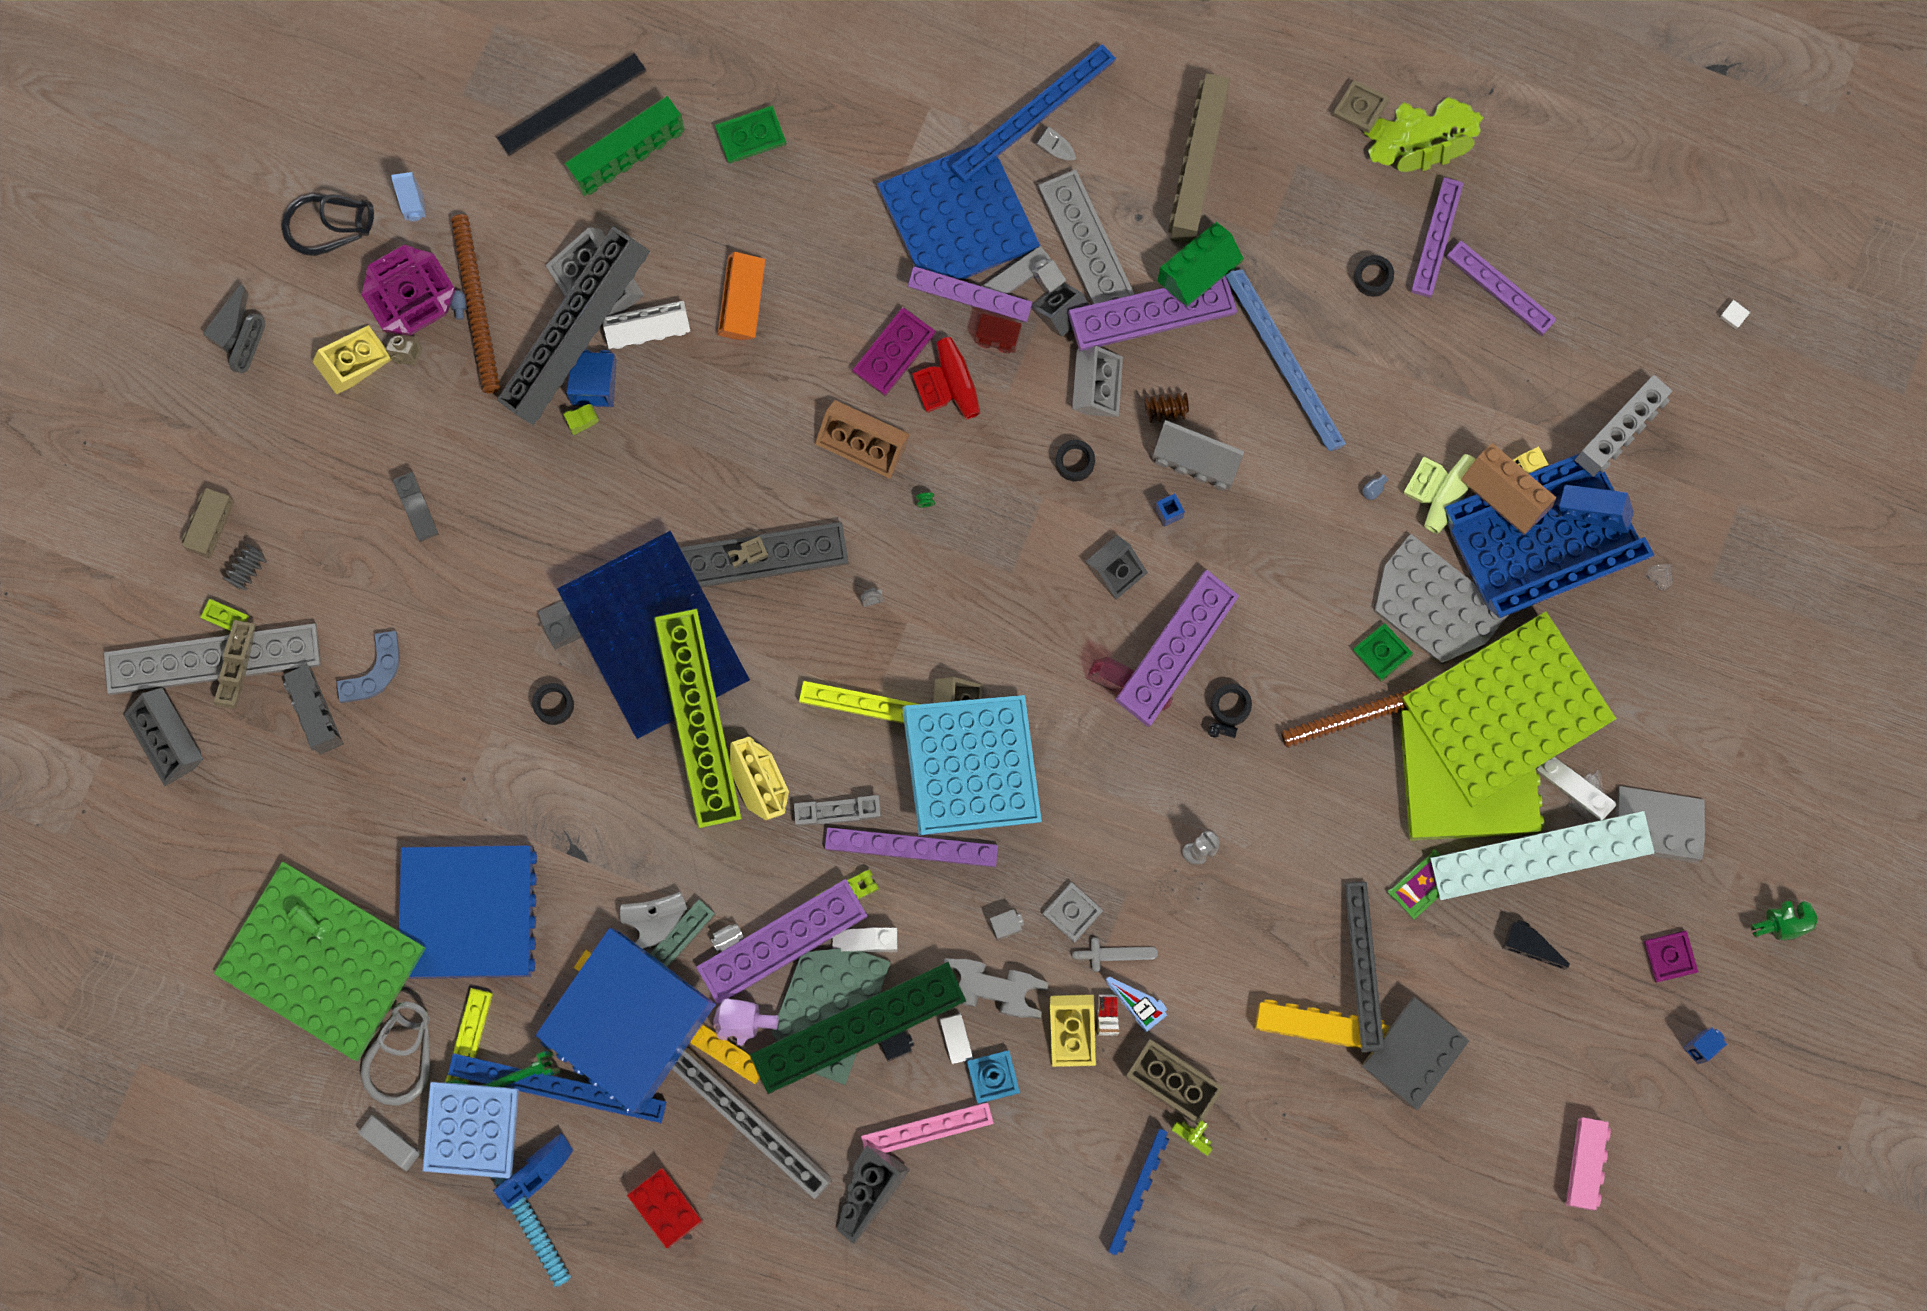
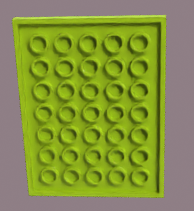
M1546 611L1402 697L1404 704L1470 807L1475 806L1616 720L1615 715Z

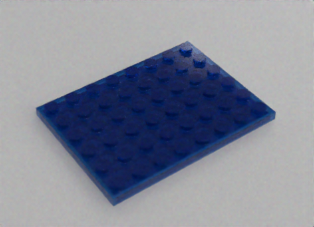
M671 530L557 588L562 601L636 740L675 720L654 623L655 617L697 609L716 698L750 681Z

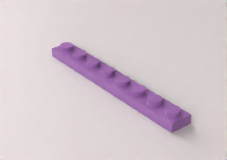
M827 828L825 850L996 867L998 845Z

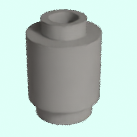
M736 923L713 933L714 938L711 941L717 951L720 949L724 951L743 940L744 936Z

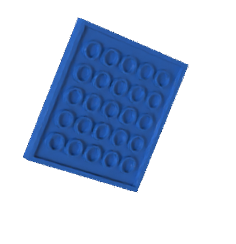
M976 145L877 184L878 190L915 267L963 280L1028 254L1041 246L998 157L965 184L951 170V166Z

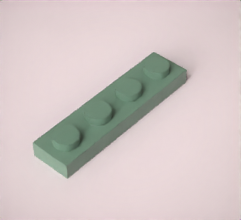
M698 900L677 923L668 937L660 942L650 955L668 968L716 914Z

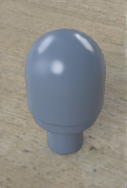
M459 290L455 291L450 304V308L455 312L456 320L464 319L463 311L467 307L466 295Z
M1382 474L1378 479L1370 480L1362 490L1363 496L1368 500L1376 499L1383 492V485L1388 481V478Z

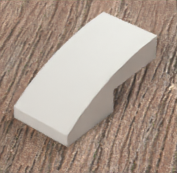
M961 1013L941 1018L940 1022L951 1063L955 1064L973 1059Z

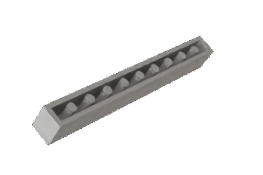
M686 1047L672 1069L812 1198L816 1199L833 1180Z

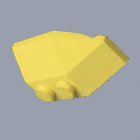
M751 737L730 743L732 776L747 809L764 820L785 814L789 790L772 753L754 742Z

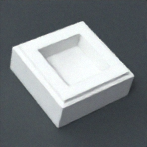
M1733 300L1720 318L1737 330L1750 312Z

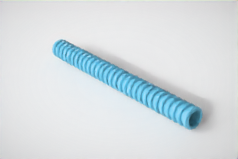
M491 1177L492 1179L496 1180L495 1185H501L503 1182L509 1179ZM523 1197L509 1209H512V1214L516 1215L515 1220L520 1222L519 1227H523L522 1232L527 1234L525 1237L530 1240L529 1244L534 1246L532 1249L537 1252L536 1256L540 1257L539 1262H543V1269H547L546 1274H550V1281H554L553 1286L559 1287L569 1281L571 1275L567 1274L568 1269H564L563 1266L565 1264L560 1262L561 1257H557V1250H553L554 1245L549 1243L551 1241L550 1238L547 1239V1233H544L543 1226L540 1227L539 1225L541 1222L536 1220V1214L533 1215L532 1213L534 1210L529 1208L530 1203H526L525 1200L527 1198Z

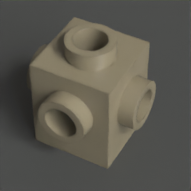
M394 333L391 340L387 343L386 351L392 362L415 366L422 347L416 337Z

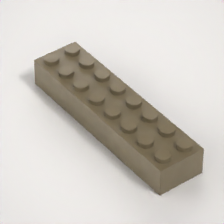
M1206 73L1205 80H1200L1168 232L1172 233L1170 239L1172 241L1189 244L1197 236L1230 78Z

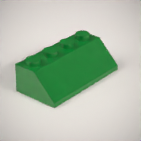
M1216 221L1160 267L1157 282L1188 307L1243 262L1244 258L1233 235Z

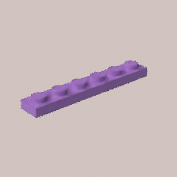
M1443 178L1411 293L1428 298L1432 296L1463 188V182Z
M1460 241L1448 254L1447 259L1541 336L1556 321L1554 316L1464 242Z
M914 266L907 286L908 288L1025 323L1028 320L1032 306L1031 301Z

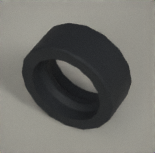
M1379 255L1365 257L1355 269V286L1366 296L1377 297L1383 295L1393 283L1395 274L1393 265L1388 259ZM1369 265L1381 267L1386 273L1384 284L1378 287L1366 284L1362 278L1364 268Z
M1069 440L1062 444L1057 451L1055 459L1056 469L1066 480L1073 482L1082 481L1093 472L1095 453L1086 442ZM1078 449L1086 454L1088 463L1084 470L1074 473L1065 468L1063 457L1067 451Z
M548 683L542 685L535 692L532 707L534 713L542 722L549 725H558L570 718L574 710V701L566 687L558 683ZM558 692L565 698V709L557 716H549L541 709V700L547 693Z
M1228 684L1219 688L1213 695L1211 702V711L1215 719L1221 724L1229 726L1239 725L1244 722L1252 708V700L1248 691L1236 684ZM1227 693L1239 695L1244 702L1242 713L1236 717L1225 716L1219 709V701Z

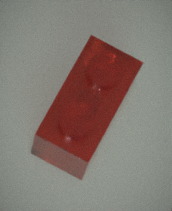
M981 314L975 343H978L982 348L989 349L993 347L1002 353H1015L1022 324Z

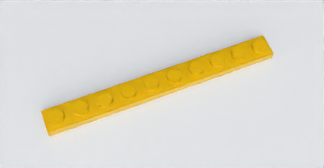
M585 950L574 966V969L580 971L592 953ZM704 1025L699 1028L691 1040V1044L755 1085L757 1084L760 1076L749 1054L727 1040H720L715 1032Z

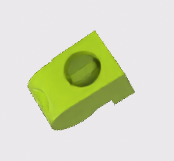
M592 404L584 405L572 412L570 410L563 414L573 436L599 421Z

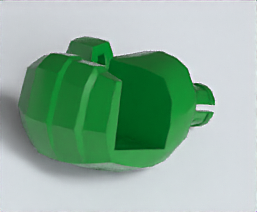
M1785 901L1779 909H1768L1766 912L1767 920L1751 924V931L1760 929L1752 933L1755 938L1772 932L1773 936L1778 940H1793L1813 931L1816 927L1818 916L1809 902L1803 901L1797 905L1798 919L1794 914L1792 901Z

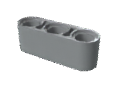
M371 1115L358 1132L405 1171H408L421 1154L374 1115Z

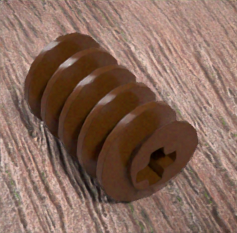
M1186 392L1183 395V399L1179 393H1176L1174 399L1171 394H1168L1166 401L1163 395H1159L1158 401L1155 396H1151L1150 402L1144 397L1146 417H1148L1150 423H1152L1154 416H1156L1158 422H1161L1163 415L1169 421L1170 415H1173L1174 419L1177 420L1178 414H1181L1182 418L1185 419L1186 414L1189 412Z

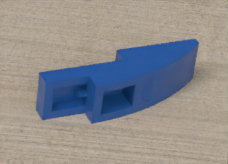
M560 1133L526 1159L527 1165L493 1190L506 1209L510 1208L524 1196L530 1198L567 1161L573 1149L564 1135Z

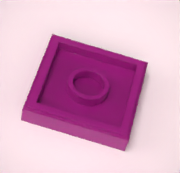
M1687 930L1643 941L1655 983L1699 972Z

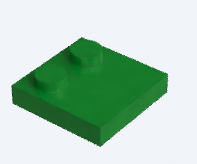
M1385 623L1353 649V653L1380 682L1413 656V652Z

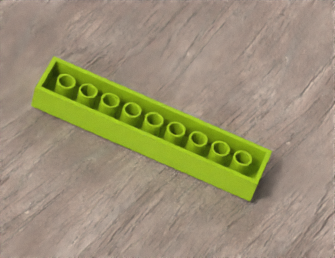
M693 609L655 617L654 623L697 827L700 829L741 820L698 611Z

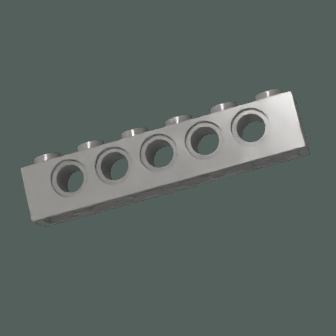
M1653 375L1582 450L1575 461L1593 477L1599 471L1603 473L1611 465L1609 460L1611 458L1616 460L1623 452L1620 448L1623 445L1627 448L1635 439L1632 435L1635 432L1639 435L1647 426L1644 422L1646 420L1651 422L1659 413L1656 411L1657 408L1663 409L1668 404L1670 399L1667 397L1673 391Z

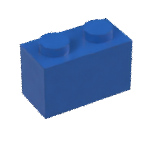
M1709 1028L1696 1035L1683 1049L1697 1064H1701L1713 1058L1727 1043L1724 1041V1035L1718 1029Z

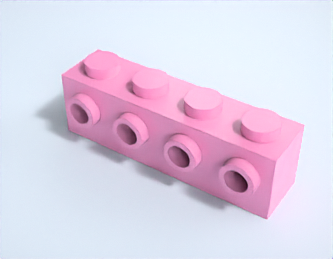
M1583 1117L1578 1118L1566 1206L1591 1211L1596 1210L1600 1206L1602 1195L1599 1193V1187L1603 1185L1605 1177L1602 1166L1603 1163H1606L1608 1150H1605V1145L1611 1135V1128H1608L1609 1122Z

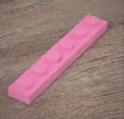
M987 1102L861 1136L864 1149L868 1145L887 1153L994 1123Z

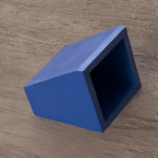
M589 350L582 352L569 374L567 395L572 406L592 404L593 407H614L617 362L614 353L608 350H601L599 353H592Z

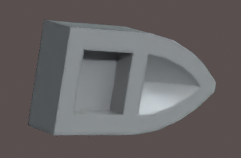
M1046 127L1036 145L1051 156L1054 155L1063 160H1075V152L1070 143L1053 129Z
M868 589L861 595L863 607L884 602L881 589Z

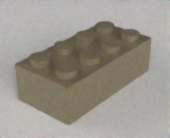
M1151 1039L1125 1077L1196 1125L1201 1120H1204L1224 1087Z

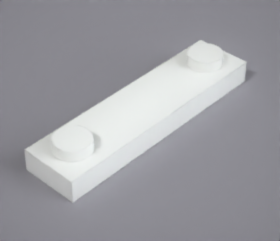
M1556 757L1537 768L1541 776L1601 821L1616 806L1615 801Z

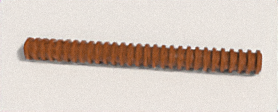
M458 214L450 219L451 223H453L451 226L454 229L453 234L455 235L457 258L460 259L458 263L461 265L459 269L462 271L460 274L463 277L462 283H464L463 288L465 289L464 294L466 295L465 300L467 301L469 323L473 332L475 354L478 356L476 360L479 362L477 366L480 368L478 371L481 374L482 391L491 394L498 392L501 386L498 385L500 381L497 379L498 373H496L494 349L491 348L493 344L490 342L492 338L489 336L491 333L488 330L489 324H487L488 318H486L487 313L485 312L484 295L482 294L483 290L481 288L479 270L477 269L478 264L475 258L476 253L474 252L475 247L473 246L474 242L472 240L470 222L468 221L469 216Z
M1414 687L1413 690L1408 689L1407 692L1402 691L1401 694L1395 693V696L1383 697L1382 700L1377 699L1376 702L1370 701V704L1358 705L1356 709L1352 707L1351 710L1346 709L1345 712L1339 711L1337 715L1333 713L1331 717L1327 715L1325 719L1321 717L1319 721L1315 719L1312 723L1310 721L1307 722L1306 725L1302 723L1300 727L1296 725L1294 729L1290 727L1288 731L1284 729L1281 733L1283 742L1287 748H1290L1291 745L1297 746V743L1303 744V741L1309 742L1311 738L1315 740L1316 737L1321 738L1322 735L1328 736L1330 732L1334 734L1336 730L1340 732L1342 728L1346 730L1348 726L1352 728L1355 724L1357 726L1360 725L1361 722L1365 724L1367 720L1371 722L1373 718L1377 720L1379 716L1383 718L1385 714L1389 716L1392 712L1404 711V708L1408 710L1402 697L1418 687Z

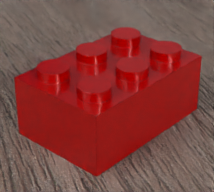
M664 1168L658 1170L627 1195L666 1249L671 1248L704 1222Z

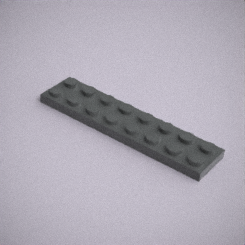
M842 522L675 548L682 591L849 564ZM760 536L768 557L750 565L746 560L741 566L734 569L732 563L738 561L739 557L733 556L730 558L728 552L742 550L740 544Z

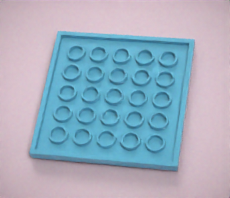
M1025 695L907 705L902 707L919 835L1042 822Z

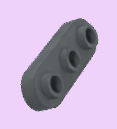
M249 314L246 317L229 359V366L232 371L245 373L249 369L265 329L263 316Z

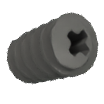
M248 543L245 545L249 551L244 549L240 551L244 558L237 556L236 560L239 564H231L234 571H226L229 578L222 577L226 582L239 590H247V587L244 585L245 582L252 583L249 575L257 576L254 568L262 569L258 562H267L263 556L264 554Z

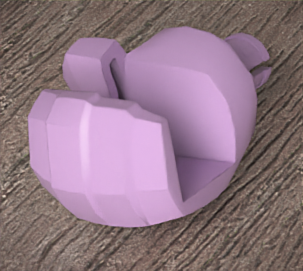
M734 999L722 1000L713 1019V1027L716 1030L717 1037L720 1040L726 1041L729 1036L736 1037V1045H743L749 1038L755 1037L758 1027L777 1030L779 1023L778 1015H761L757 1004Z

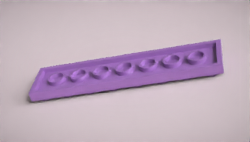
M1226 276L1188 307L1168 290L1161 288L1068 311L1079 351L1088 350L1093 346H1105L1232 316L1237 313Z
M1205 570L1115 701L1147 727L1151 726L1239 595L1208 570Z
M844 879L696 968L717 1005H719L722 1000L730 999L867 918L868 915L847 879Z

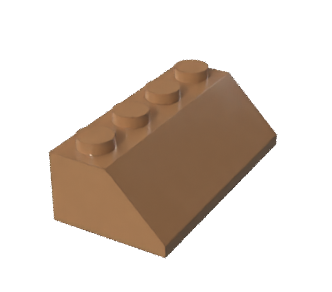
M834 400L826 410L815 445L890 479L904 453L910 434Z
M1493 443L1478 456L1461 478V481L1523 535L1553 507L1556 497Z

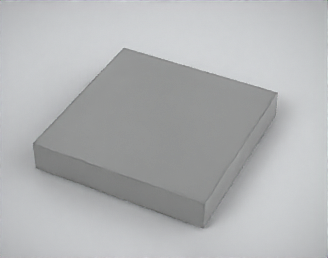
M1070 882L1042 915L1075 943L1103 910Z

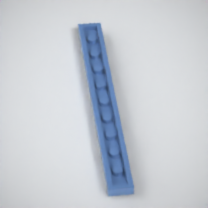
M1243 269L1231 271L1226 275L1230 287L1239 297L1240 304L1249 314L1250 321L1259 331L1260 337L1269 348L1272 358L1279 365L1282 375L1288 380L1292 392L1301 402L1302 409L1308 414L1313 427L1321 436L1324 446L1329 451L1342 448L1346 445L1345 441Z

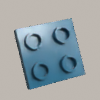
M1009 1050L967 1061L978 1104L1020 1094Z

